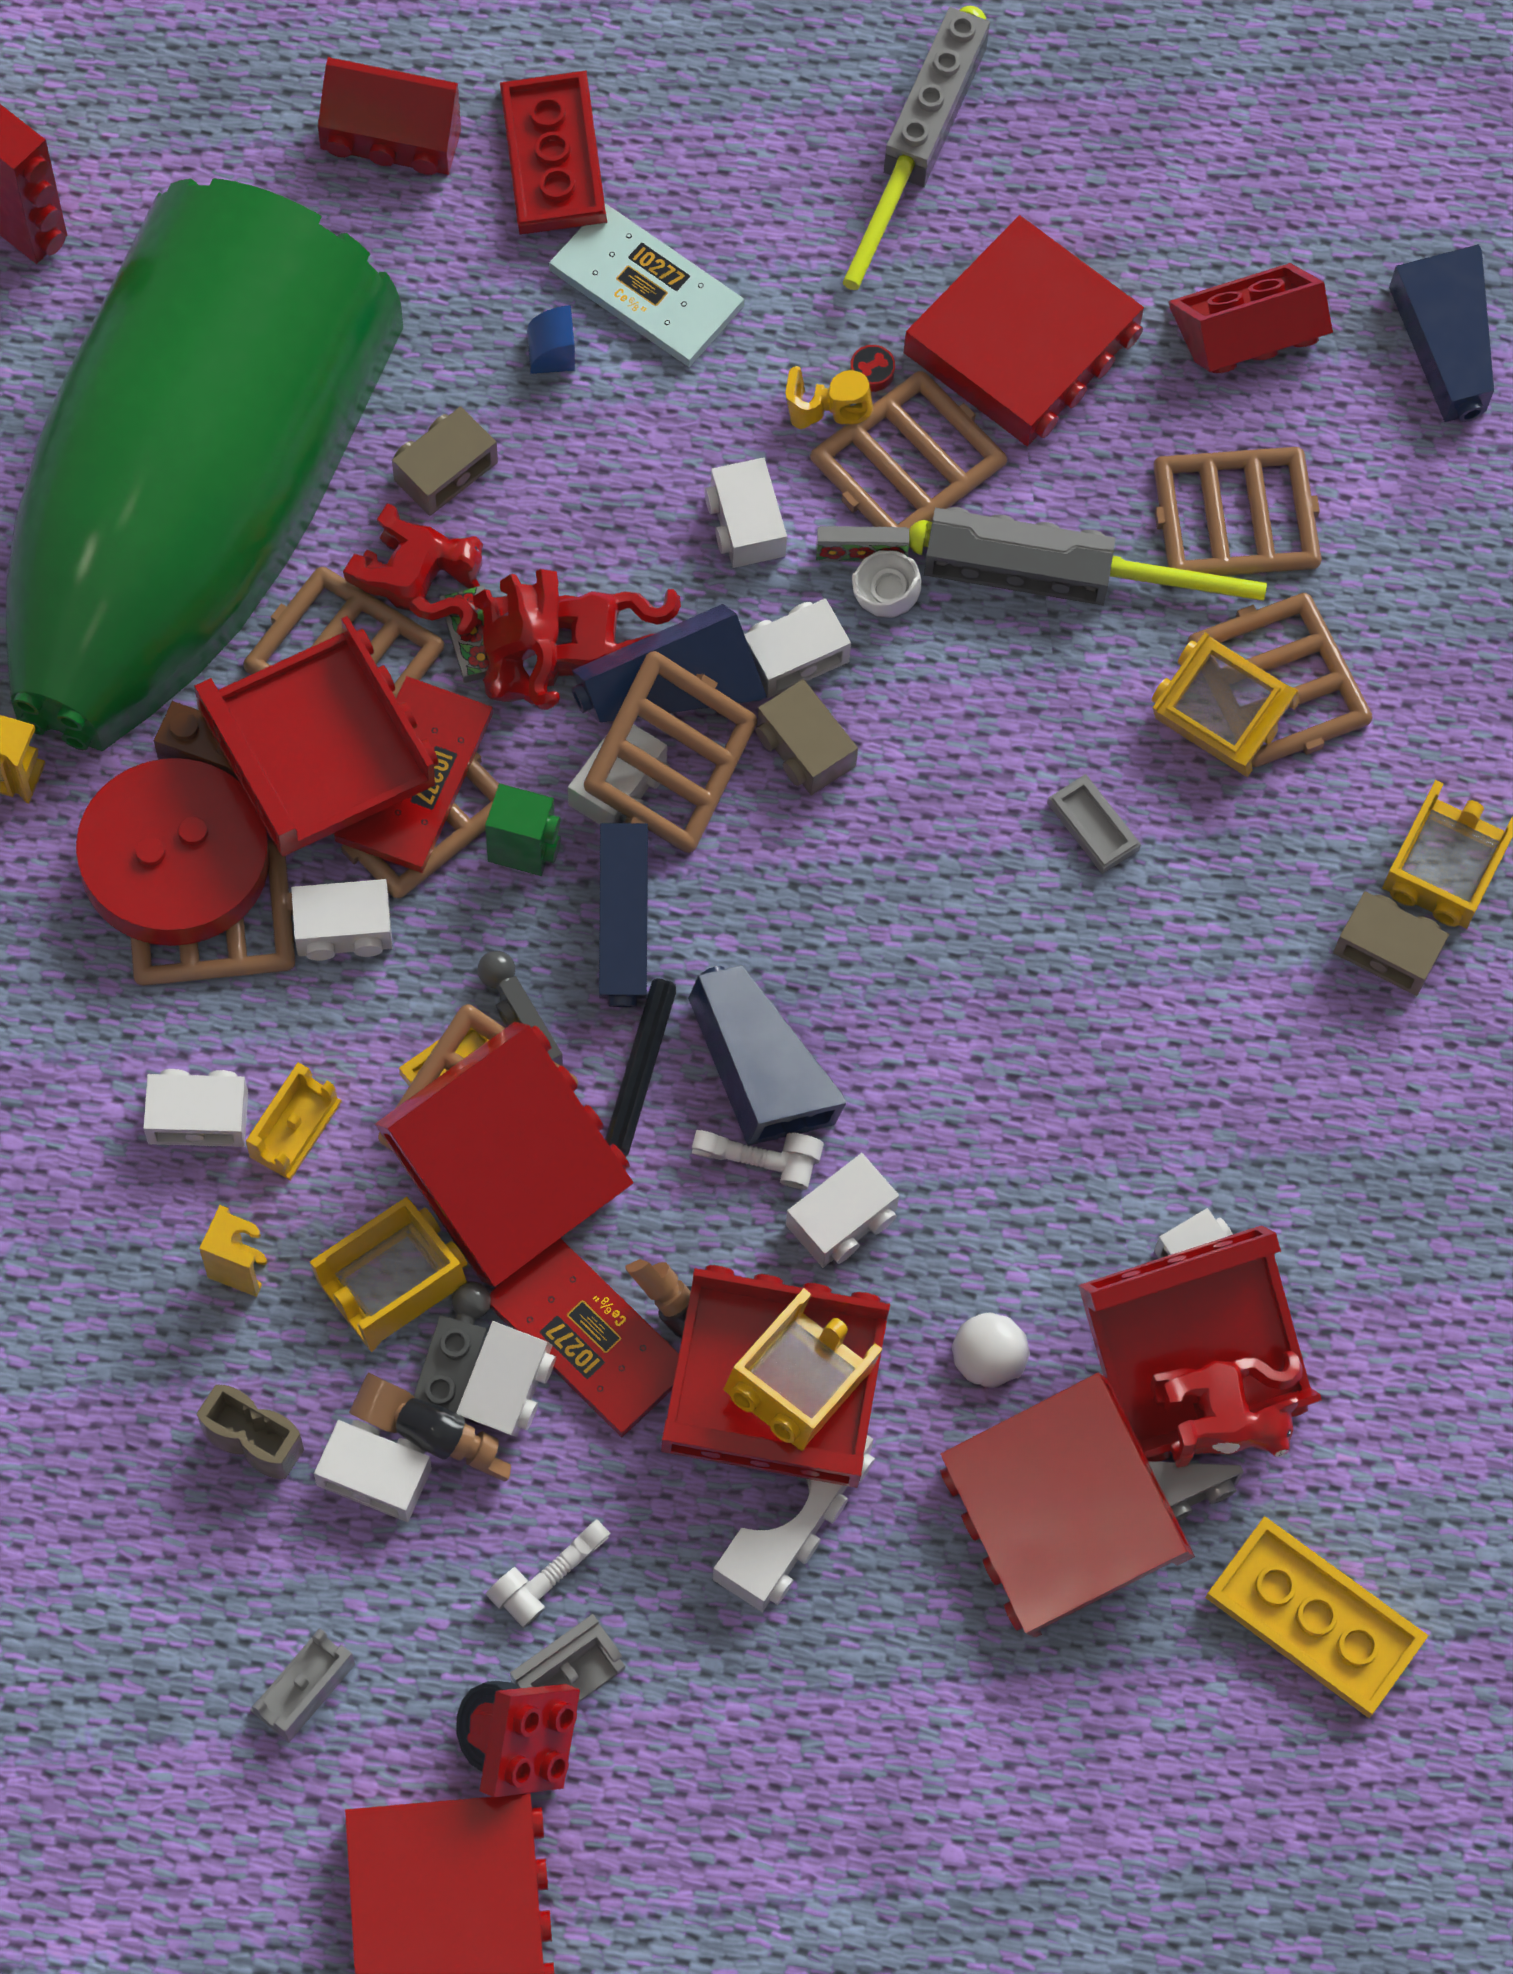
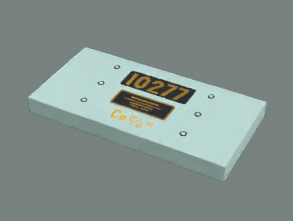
M605 203L607 223L582 226L549 262V271L690 368L744 307V298Z

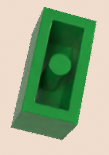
M499 783L485 824L488 862L542 876L546 862H555L561 843V836L557 835L561 818L554 815V798Z

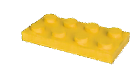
M1266 1516L1263 1517L1205 1597L1368 1718L1373 1715L1429 1636Z

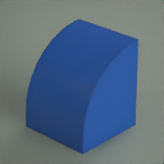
M571 305L556 307L542 312L528 324L527 342L530 374L575 371V343Z

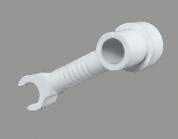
M696 1130L692 1144V1154L719 1160L741 1161V1163L781 1172V1184L806 1190L809 1186L813 1166L820 1162L824 1143L812 1136L788 1133L781 1153L772 1150L767 1151L756 1146H747V1144L744 1145L743 1143L731 1141L726 1137L708 1131Z
M596 1519L556 1557V1560L549 1563V1566H546L531 1581H528L514 1567L487 1591V1597L498 1609L504 1607L525 1628L545 1609V1606L539 1600L556 1585V1582L563 1579L567 1572L569 1573L571 1569H574L582 1560L586 1559L609 1538L608 1536L611 1533Z

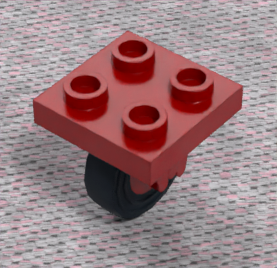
M487 1681L470 1689L462 1699L457 1713L456 1734L460 1749L469 1764L482 1772L479 1792L492 1797L564 1789L569 1767L568 1760L573 1730L577 1719L580 1689L567 1684L520 1688L514 1683L504 1681Z

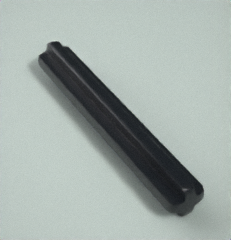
M656 978L651 982L605 1137L608 1145L615 1144L625 1157L629 1154L676 995V984L660 978Z

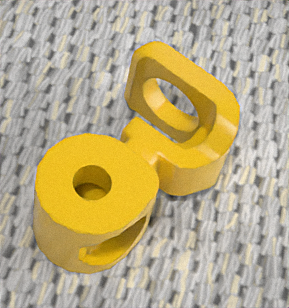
M795 366L789 370L785 394L790 421L794 427L805 429L823 418L824 411H830L833 414L834 421L838 424H859L871 415L873 404L869 380L861 372L848 370L838 373L832 379L829 388H825L823 384H816L815 394L812 400L807 403L802 401L805 387L800 367Z

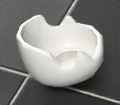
M879 550L863 559L852 575L853 592L857 601L863 609L876 617L894 618L908 612L917 602L921 592L922 580L916 562L898 551Z
M994 1313L979 1314L964 1322L960 1326L951 1346L955 1366L967 1381L990 1388L998 1387L1012 1379L1019 1378L1023 1374L1030 1356L1025 1333L1011 1318Z

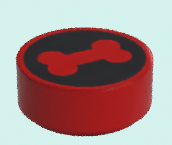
M866 345L859 348L853 354L850 370L859 371L864 374L869 380L870 392H877L887 388L892 383L895 374V359L891 352L882 346Z

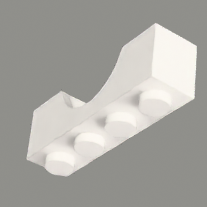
M868 1435L859 1483L865 1478L875 1461V1458L869 1455L872 1449L873 1438ZM806 1479L809 1496L799 1514L785 1525L770 1530L741 1528L713 1568V1580L762 1613L770 1601L778 1605L794 1581L788 1574L796 1562L799 1560L806 1564L817 1549L821 1539L815 1534L823 1522L827 1520L833 1524L845 1507L848 1498L842 1494L848 1486Z

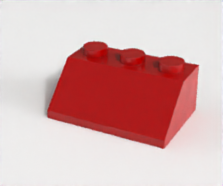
M331 57L327 58L318 119L320 149L327 150L330 154L337 157L345 158L352 155L370 159L375 164L381 166L396 164L411 167L425 175H433L435 173L449 175L461 133L458 83Z
M1292 263L1168 301L1170 310L1194 362L1212 373L1232 371L1237 367V363L1249 359L1266 360L1273 358L1278 354V350L1286 347L1311 346L1319 341V337L1333 333L1324 282Z

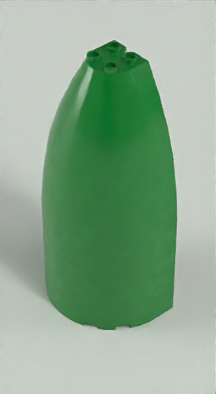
M191 178L171 183L168 190L163 194L159 192L58 390L39 437L15 517L6 581V647L11 703L16 719L33 724L35 726V734L43 735L45 731L56 730L63 733L62 740L75 749L87 750L88 747L104 751L153 715L195 679L242 629L288 563L315 516L403 330V318L397 289L387 272H379L378 274L367 260L370 252L348 233H341L336 236L319 224L322 216L299 203L262 188L213 178L209 186L198 185Z

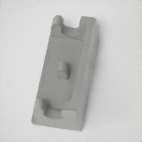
M592 1614L511 1671L510 1677L511 1683L520 1688L559 1684L573 1686L580 1689L578 1700L580 1702L625 1669V1665L620 1659L622 1657L621 1653Z
M318 1629L265 1693L255 1702L250 1711L289 1743L355 1666L352 1653L343 1645L336 1646L327 1638V1634L322 1629Z

